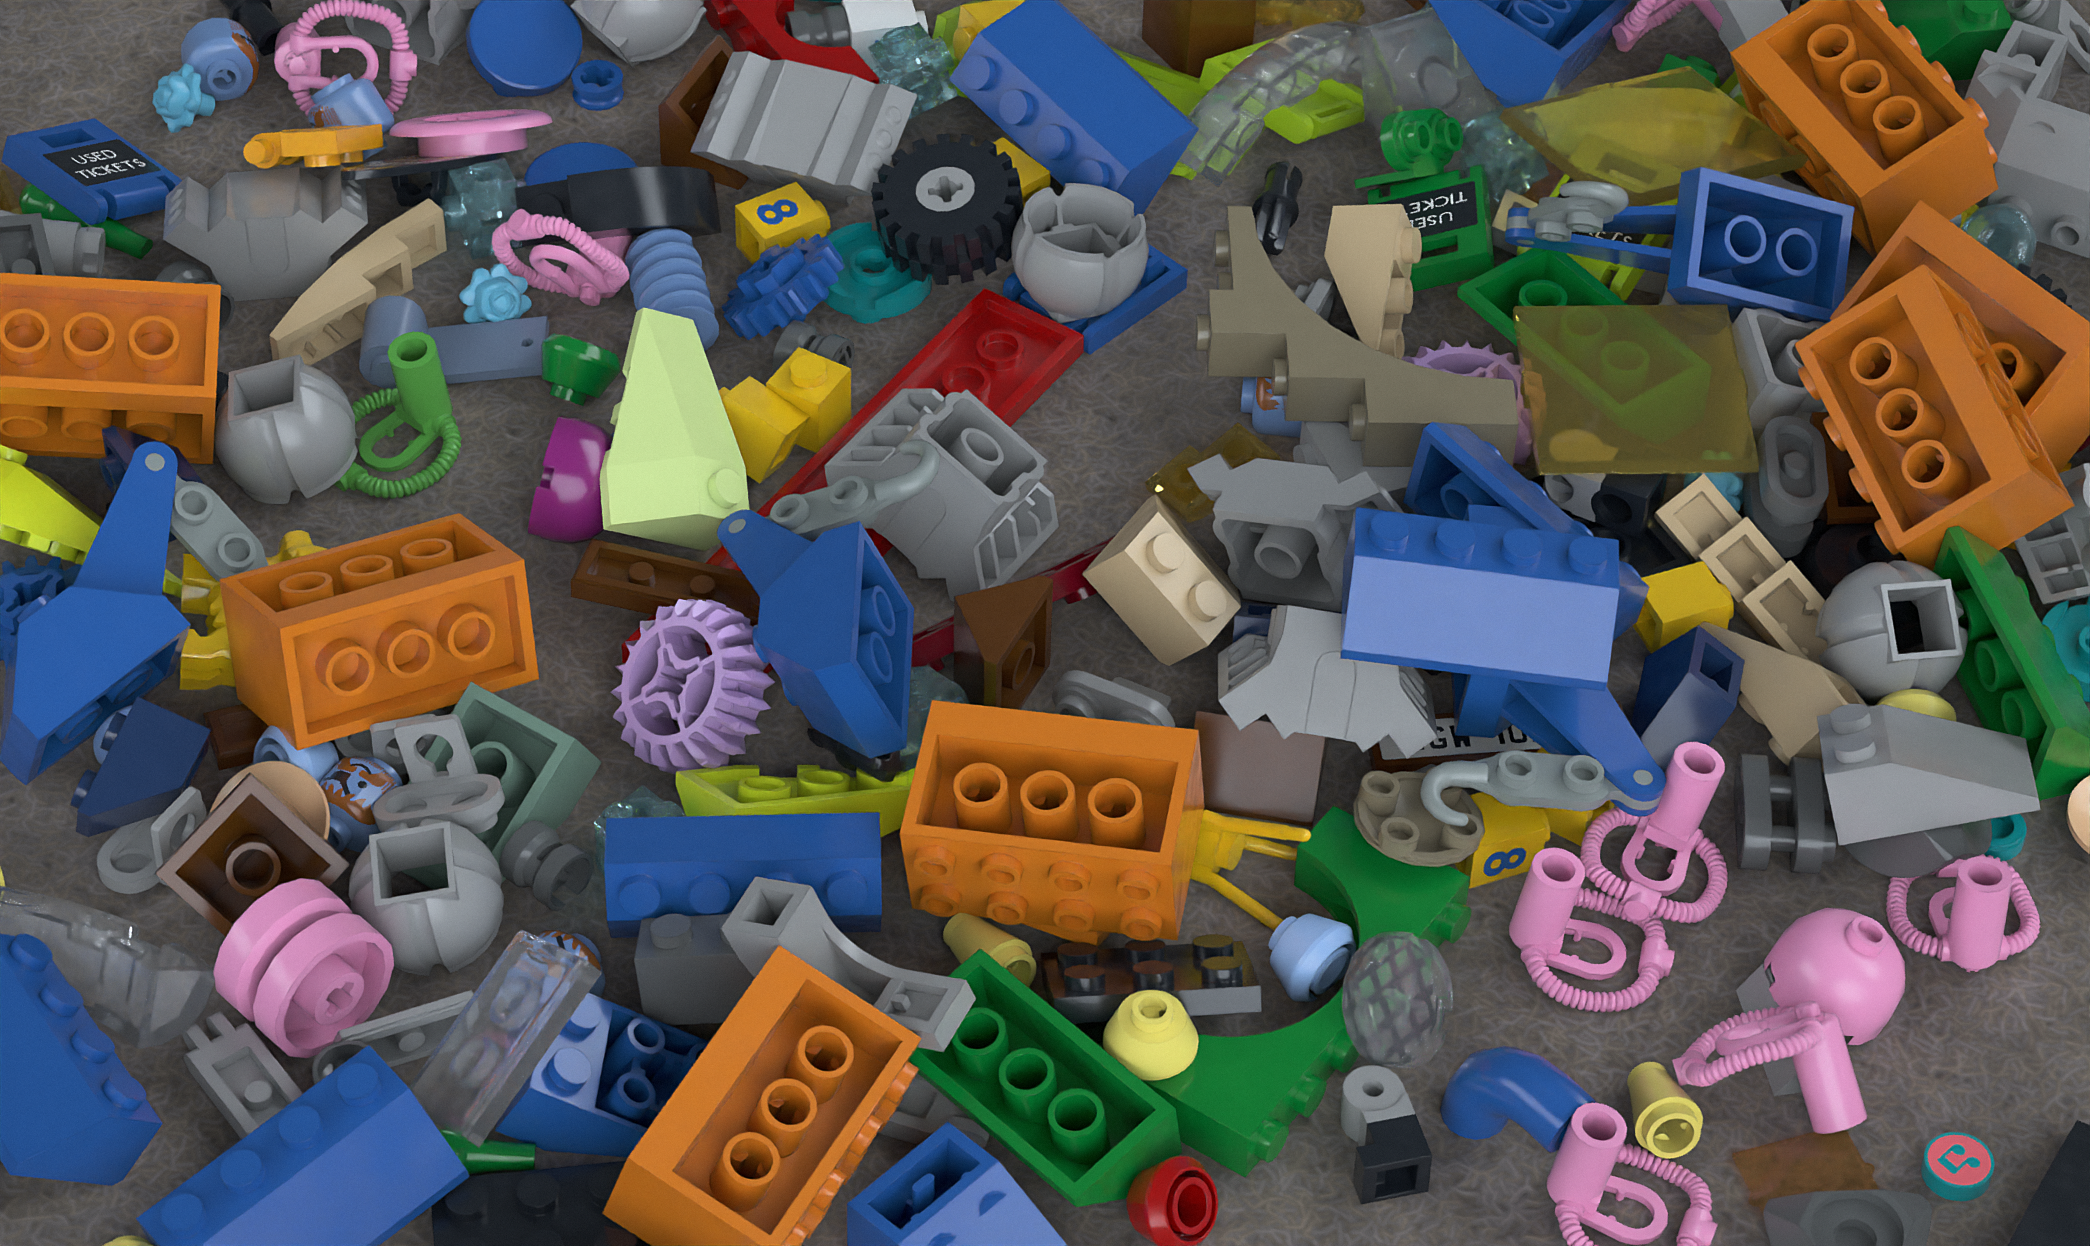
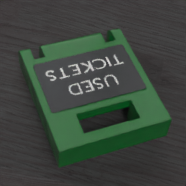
M1482 164L1470 166V177L1462 178L1460 170L1457 169L1390 185L1391 196L1384 197L1380 188L1368 190V205H1403L1412 227H1417L1420 231L1422 252L1458 245V251L1420 259L1418 263H1412L1410 280L1413 292L1473 279L1494 268L1489 190Z

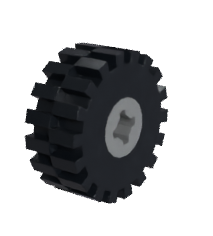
M949 133L937 134L938 143L928 146L925 139L921 138L912 142L914 152L907 154L900 148L892 154L893 167L883 164L877 172L879 183L873 182L872 206L881 248L886 259L892 257L893 267L901 273L910 267L912 279L924 283L928 274L934 275L936 285H949V276L960 275L961 283L974 281L973 271L980 268L986 276L997 270L995 260L997 257L1005 262L1012 258L1011 243L1013 231L1024 209L1017 167L1013 168L1012 159L1005 151L997 155L996 144L985 139L980 147H977L974 135L962 134L960 142H951Z

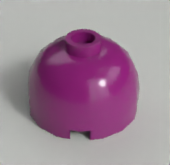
M564 416L557 418L542 464L545 467L540 487H536L529 518L528 534L540 536L541 539L553 542L573 544L591 540L604 531L600 471L605 452L611 449L613 437L603 428L574 417L572 419Z

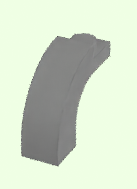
M755 876L721 928L738 958L755 978L778 945H780L921 1037L922 1039L917 1046L920 1048L944 1052L976 1000L967 980L902 969L887 964L857 947L833 924L814 889L809 885Z

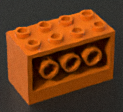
M1810 0L1731 51L1730 55L1748 112L1750 113L1751 122L1816 195L1827 200L1854 206L1851 234L1873 259L1876 258L1919 200L1950 221L1999 189L1993 164L1998 161V158L1985 136L1984 129L1989 127V122L1984 111L1972 97H1967L1963 100L1955 92V86L1950 75L1938 61L1935 60L1930 64L1921 55V49L1917 40L1909 29L1904 25L1896 28L1888 20L1887 11L1880 0Z
M1919 200L1830 316V319L1833 320L1918 266L1922 264L1927 266L1969 302L2059 474L2090 435V322L1926 203Z
M1924 264L1794 343L1804 363V366L1798 369L1800 379L1816 401L1822 399L1830 415L1823 419L1825 429L1834 444L1842 452L1848 451L1855 465L1854 468L1849 470L1850 479L1858 493L1867 503L1873 501L1881 517L1880 520L1874 523L1876 531L1886 548L1893 555L1901 552L1908 562L1925 566L1933 571L1947 528L1960 526L1999 551L2075 506L1969 302Z
M0 273V445L32 456L100 459L106 456L102 429L114 425L178 447L189 463L213 464L221 285Z
M460 513L219 579L237 699L267 725L277 727L283 733L288 743L297 751L369 730L370 726L375 723L409 718L457 704L470 682L494 693L539 679L524 559Z
M932 700L899 833L912 909L925 910L932 915L940 917H950L958 913H966L976 917L991 918L996 922L1006 925H1017L1026 922L1058 926L1065 931L1073 933L1093 930L1125 934L1132 939L1140 941H1151L1156 938L1178 941L1205 807L1199 730Z
M778 945L628 1156L602 1214L635 1234L650 1246H801L806 1238L809 1239L832 1205L831 1201L842 1184L846 1185L866 1155L870 1143L878 1132H882L904 1097L902 1096L919 1071V1068L910 1063L909 1060L922 1038Z

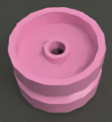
M300 878L278 885L257 899L233 924L219 948L213 973L216 991L245 1018L255 1022L256 1027L289 1057L309 1058L318 1055L322 1049L333 1044L339 1030L362 1024L374 1012L388 988L394 967L392 945L382 934L360 915L353 914L352 910L318 880Z

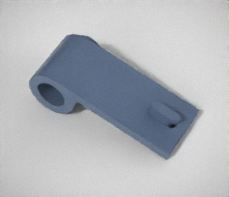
M390 295L377 298L369 304L365 311L359 371L364 379L372 385L385 389L397 388L387 354L389 345L402 334L423 332L435 340L446 384L542 375L541 344L549 336L548 317L542 316L429 328L421 307L411 299Z

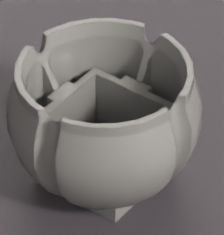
M576 0L571 5L586 29L632 68L641 62H650L668 57L682 48L695 34L702 16L707 12L704 6L701 7L703 5L701 0Z
M1066 183L1063 193L1059 196L1054 193L1052 188L1047 187L1033 194L1026 202L1023 213L1016 222L1012 236L1011 252L1014 270L1030 296L1046 309L1054 321L1065 323L1107 314L1121 305L1138 287L1144 275L1149 254L1148 240L1145 232V218L1143 214L1134 216V203L1121 194L1100 186Z
M300 354L229 372L228 389L218 404L215 416V450L229 478L236 482L245 494L254 500L266 504H288L292 491L301 492L306 499L313 497L337 482L351 467L358 451L355 445V439L358 437L355 431L354 410L346 394L331 377L310 365L304 364Z
M1895 560L1888 564L1886 562L1869 563L1845 576L1826 599L1817 620L1816 637L1822 638L1827 642V649L1819 655L1823 667L1844 677L1854 687L1864 703L1869 705H1876L1884 696L1899 690L1923 689L1934 693L1940 692L1958 671L1964 659L1968 642L1967 629L1962 628L1958 621L1959 617L1964 614L1963 607L1952 589L1951 579L1943 580L1941 576L1925 566L1913 562ZM1911 600L1918 608L1925 652L1898 654L1889 602Z
M435 818L422 819L417 827L412 828L407 826L405 822H402L381 833L369 835V844L356 860L350 876V909L353 914L360 915L392 945L395 968L408 973L430 976L433 966L442 964L452 973L474 962L487 950L496 937L503 916L504 895L500 888L502 875L497 861L488 846L468 829L451 821ZM440 863L447 864L449 888L392 897L391 879L400 871Z

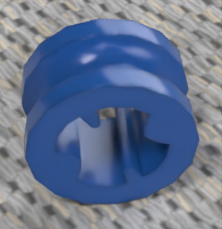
M591 60L578 65L573 70L571 79L574 90L572 95L574 101L580 107L587 110L602 111L615 107L622 101L624 95L622 88L623 74L616 64L606 60Z

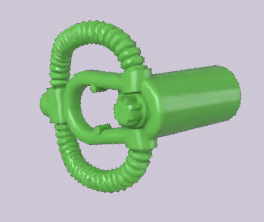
M423 332L402 334L389 345L387 354L397 388L393 390L387 388L385 391L380 389L378 393L373 391L371 395L366 394L365 399L361 397L358 402L355 401L352 408L356 425L357 421H361V418H365L366 414L369 415L376 408L395 406L396 411L370 428L360 440L359 452L361 460L368 467L382 472L402 470L411 465L440 436L443 439V446L440 454H438V458H435L434 462L426 467V470L423 469L421 473L417 472L416 476L411 475L410 478L406 477L405 480H394V482L392 480H383L382 478L378 479L377 477L373 478L372 475H368L366 469L353 461L346 473L334 483L342 491L345 492L349 488L353 491L358 489L363 493H368L370 496L374 495L376 498L382 496L384 499L389 496L391 499H395L397 496L398 498H403L404 495L409 497L410 494L415 495L417 491L422 492L423 489H427L429 486H433L435 482H439L440 478H444L445 473H448L449 469L453 467L454 462H456L461 448V432L458 430L455 417L452 416V402L435 340ZM404 422L421 432L415 440H410L408 442L409 446L396 457L380 458L372 452L373 446L377 441L386 435L393 437L395 435L393 430Z

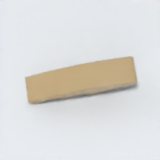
M428 198L380 227L338 259L298 298L270 333L273 361L300 354L304 364L311 366L360 339L363 334L365 311L369 304L377 298L388 295L401 296L414 289L412 269L447 250L443 210Z
M1702 474L1655 512L1654 518L1694 563L1704 561L1717 582L1727 586L1733 599L1734 609L1771 647L1809 660L1823 667L1819 655L1827 649V642L1822 638L1816 637V625L1825 600L1791 560L1787 563L1748 517L1741 518L1705 474Z

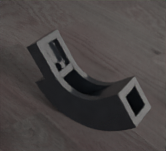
M656 166L611 169L567 175L566 180L514 188L517 210L524 209L530 215L540 214L543 217L554 216L556 218L561 217L563 220L568 219L569 224L574 223L575 228L580 227L581 231L586 232L592 239L640 236L651 230L662 228L682 230L692 236V238L722 233L714 175L698 168ZM545 234L542 238L521 240L522 247L528 250L538 245L570 243V240L566 241L565 237L561 238L551 234Z

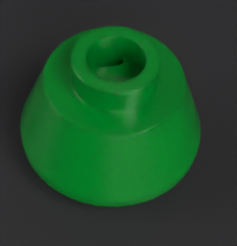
M553 333L543 340L541 344L542 379L553 383L549 395L584 406L587 395L599 399L622 369L617 354L567 335Z

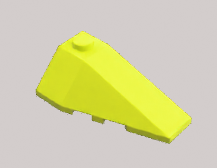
M0 445V539L83 565L103 519L49 476L26 467L25 463L28 454ZM165 568L162 592L181 598L182 581Z
M731 765L718 768L676 771V787L686 816L879 812L881 838L901 828L916 765H906L905 771L897 772L894 780L886 783L879 781L859 768L856 770V777H850L848 774L840 771L820 769L819 765H797V777L759 776L760 769L758 765Z

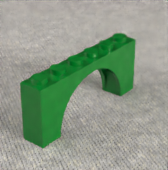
M1333 805L1310 831V839L1307 842H1301L1297 846L1294 886L1320 903L1336 921L1351 927L1356 943L1354 958L1372 940L1384 935L1399 937L1418 950L1430 973L1435 962L1438 947L1444 940L1452 944L1455 943L1462 936L1469 923L1472 909L1466 906L1470 877L1448 865L1440 867L1417 866L1387 857L1367 843L1356 827L1353 815ZM1383 939L1386 949L1397 940ZM1377 943L1369 945L1364 951L1368 963L1380 954ZM1406 945L1412 961L1418 955ZM1401 948L1389 956L1395 973L1406 965ZM1359 958L1356 960L1351 975L1362 968ZM1383 962L1371 970L1377 987L1389 978ZM1423 964L1415 969L1420 984L1427 977ZM1410 974L1398 982L1401 991L1409 982L1413 984ZM1365 975L1353 984L1359 1000L1371 992ZM1346 982L1340 991L1321 1009L1288 1027L1251 1036L1223 1037L1198 1034L1197 1054L1193 1062L1184 1071L1163 1080H1142L1176 1108L1181 1142L1244 1178L1260 1159L1267 1163L1272 1162L1278 1156L1287 1140L1288 1126L1298 1114L1306 1118L1311 1116L1323 1099L1328 1078L1336 1069L1346 1073L1354 1065L1361 1052L1349 1031L1344 1007ZM1393 987L1380 996L1386 1014L1399 1005ZM1349 989L1347 996V1010L1354 1005ZM1374 1001L1363 1009L1369 1027L1380 1019ZM1358 1014L1350 1019V1024L1354 1035L1357 1037L1364 1031Z

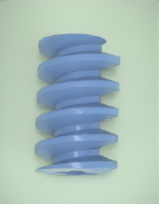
M672 228L654 229L640 235L629 246L625 256V265L629 271L630 289L633 293L634 305L637 311L645 307L692 319L703 349L706 351L715 343L719 335V324L715 317L714 305L710 300V290L706 285V275L702 269L701 257L696 249L693 248L692 236L682 230Z

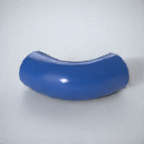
M1501 1046L1481 1049L1469 1055L1449 1079L1442 1097L1440 1112L1443 1122L1450 1131L1461 1137L1475 1140L1490 1138L1500 1133L1508 1120L1511 1119L1528 1132L1549 1153H1552L1560 1148L1576 1109L1584 1104L1597 1103V1101L1571 1077L1542 1056L1517 1047Z

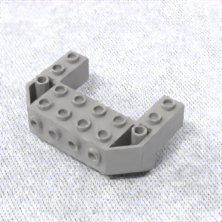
M2015 20L1997 52L1985 49L1982 53L1964 98L1972 97L1984 111L1989 122V127L1984 129L1985 136L1998 158V161L1993 164L1999 189L1976 203L1980 209L1978 217L1981 220L1989 221L1990 226L2090 259V115L2051 102L2058 90L2069 37Z

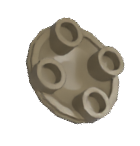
M1432 768L1428 769L1426 773L1401 771L1390 774L1384 771H1371L1364 775L1359 793L1353 804L1355 825L1367 843L1387 857L1410 865L1440 867L1461 862L1478 849L1485 833L1483 816L1471 797L1462 791L1463 787H1447L1440 794L1446 806L1467 815L1468 823L1461 827L1449 825L1434 818L1424 807L1420 796L1421 784Z

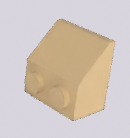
M1156 494L1146 500L1082 573L1158 661L1168 666L1209 646L1241 608L1238 588Z

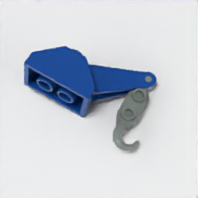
M1698 167L1681 172L1677 205L1628 206L1629 197L1627 192L1617 185L1596 181H1577L1561 185L1559 189L1562 196H1569L1567 198L1543 197L1539 199V204L1536 207H1519L1508 210L1505 241L1507 243L1521 247L1554 250L1669 275L1668 293L1689 313L1734 323L1743 308L1752 310L1767 308L1780 313L1785 318L1805 323L1820 321L1827 324L1832 321L1830 316L1844 299L1854 206ZM1572 232L1674 235L1672 249L1577 235L1572 234Z
M912 440L900 445L899 450L903 455L917 454L921 456L920 463L906 474L886 480H871L864 477L848 476L840 479L834 485L802 495L789 494L782 497L773 505L770 515L767 517L747 509L736 511L727 516L717 530V537L760 597L758 625H755L752 630L754 647L762 662H770L781 678L783 691L788 702L792 706L798 705L815 730L868 758L907 748L914 607L864 528L875 521L879 511L883 508L906 501L920 494L931 484L938 473L940 457L937 448L928 441Z
M146 442L135 450L130 465L73 586H69L53 599L47 594L38 597L17 618L20 624L16 637L10 644L13 649L5 678L0 761L25 785L96 734L99 727L111 714L121 708L133 705L137 696L140 698L144 697L174 674L191 624L165 596H162L170 531L218 582H220L219 579L269 566L261 542L211 488L199 482H186L179 478L177 475V457L174 451L163 443Z
M1467 505L1464 521L1534 529L1507 507ZM1451 672L1455 735L1494 738L1513 724L1550 754L1510 750L1476 761L1459 760L1444 762L1432 768L1422 781L1420 796L1424 807L1434 818L1446 824L1461 827L1468 823L1466 814L1452 810L1442 801L1441 791L1447 787L1474 788L1492 795L1499 802L1508 806L1555 808L1582 812L1596 809L1607 800H1610L1623 812L1638 817L1651 815L1658 809L1666 785L1665 773L1647 751L1607 687L1605 691Z

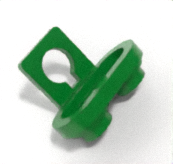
M1438 108L1406 110L1388 114L1381 125V147L1388 164L1399 172L1355 179V188L1400 183L1444 173V166L1451 161L1454 153L1459 151L1463 144V132L1460 123L1456 118L1448 117Z

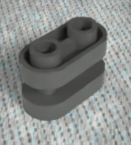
M1779 416L1767 423L1757 445V454L1752 457L1742 480L1744 518L1748 517L1782 558L1793 557L1803 550L1813 529V521L1819 516L1829 493L1823 436L1815 426L1793 416Z
M1739 753L1736 761L1733 787L1738 869L1766 871L1770 851L1789 852L1790 870L1792 873L1819 874L1823 861L1833 862L1836 850L1835 823L1825 822L1824 811H1830L1831 804L1820 759L1791 757L1787 776L1769 775L1767 755ZM1771 801L1786 802L1788 826L1772 825Z

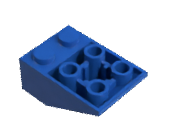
M551 978L516 1023L495 1131L524 1143H536L537 1148L545 1151L628 1157L709 1044V1041Z
M948 1121L847 1203V1246H1068L1003 1165Z

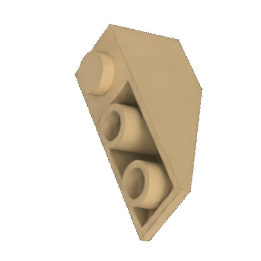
M1402 204L1333 206L1324 257L1359 340L1372 349L1402 359L1405 346L1401 327L1403 315L1409 314L1413 306V287L1410 274L1412 263H1418L1421 258L1422 241L1420 231L1417 227H1412Z
M1703 621L1699 625L1745 660L1740 683L1742 693L1738 696V701L1754 720L1765 725L1773 737L1768 741V744L1775 755L1787 766H1789L1791 757L1819 758L1822 772H1824L1817 716L1830 714L1834 709L1847 704L1866 705L1854 687L1844 677L1814 662Z

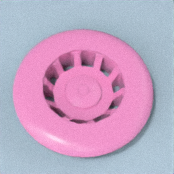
M539 110L471 111L404 120L395 124L390 129L389 135L395 137H417L418 155L420 157L473 156L527 148L526 128L546 125L553 121L547 113Z

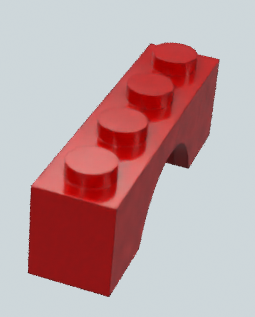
M704 0L703 6L707 9L705 15L710 26L716 31L720 29L725 31L731 38L735 52L750 51L770 60H790L851 74L871 83L879 84V77L851 46H816L799 41L786 33L785 12L794 11V0Z

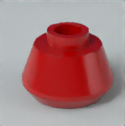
M1175 1156L1141 1171L1130 1186L1126 1205L1128 1216L1134 1229L1155 1245L1198 1246L1211 1232L1216 1221L1218 1195L1212 1178L1199 1161L1187 1156Z

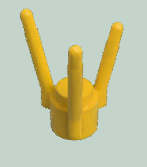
M1205 809L1190 879L1209 885L1245 912L1275 931L1284 920L1220 876L1218 872L1221 868L1233 870L1237 866L1243 850L1296 861L1297 848L1253 836L1307 842L1311 837L1310 831L1305 828L1291 827L1283 824L1227 817Z

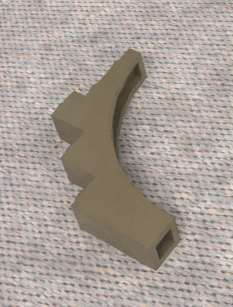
M1227 206L1225 230H1215L1213 242L1214 267H1225V272L1217 273L1216 289H1209L1207 314H1196L1195 350L1206 351L1208 376L1271 377L1272 395L1283 396L1285 421L1349 422L1350 440L1361 441L1363 466L1413 467L1423 429L1431 422L1466 426L1482 441L1489 442L1495 446L1503 459L1512 466L1519 426L1513 380L1463 376L1418 366L1372 349L1336 329L1304 304L1275 271L1258 238L1252 206Z

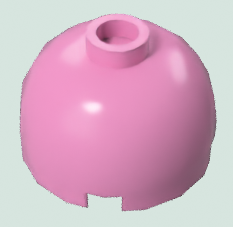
M1824 908L1798 918L1784 931L1764 960V971L1771 966V972L1775 978V981L1769 987L1774 1001L1782 1008L1796 1007L1798 1004L1808 1001L1817 1002L1820 1011L1831 1012L1838 1016L1844 1036H1853L1847 1045H1861L1876 1038L1890 1020L1905 990V963L1892 937L1876 920L1847 909Z

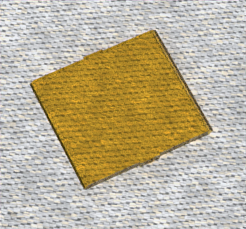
M1690 66L1617 83L1601 84L1584 88L1582 91L1506 108L1499 116L1502 122L1575 182L1596 181L1614 184L1623 188L1629 197L1628 206H1649L1677 199L1681 172L1698 167L1754 180L1802 168L1809 159V157Z
M1727 304L1515 306L1513 308V321L1521 366L1520 394L1522 395L1524 408H1527L1537 475L1759 472L1758 455L1747 405L1748 385L1745 380L1744 370L1739 366Z

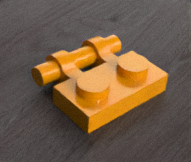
M382 124L328 126L261 133L255 135L245 145L243 154L249 163L264 169L279 165H293L303 160L305 167L341 165V163L364 161L363 150L384 147Z

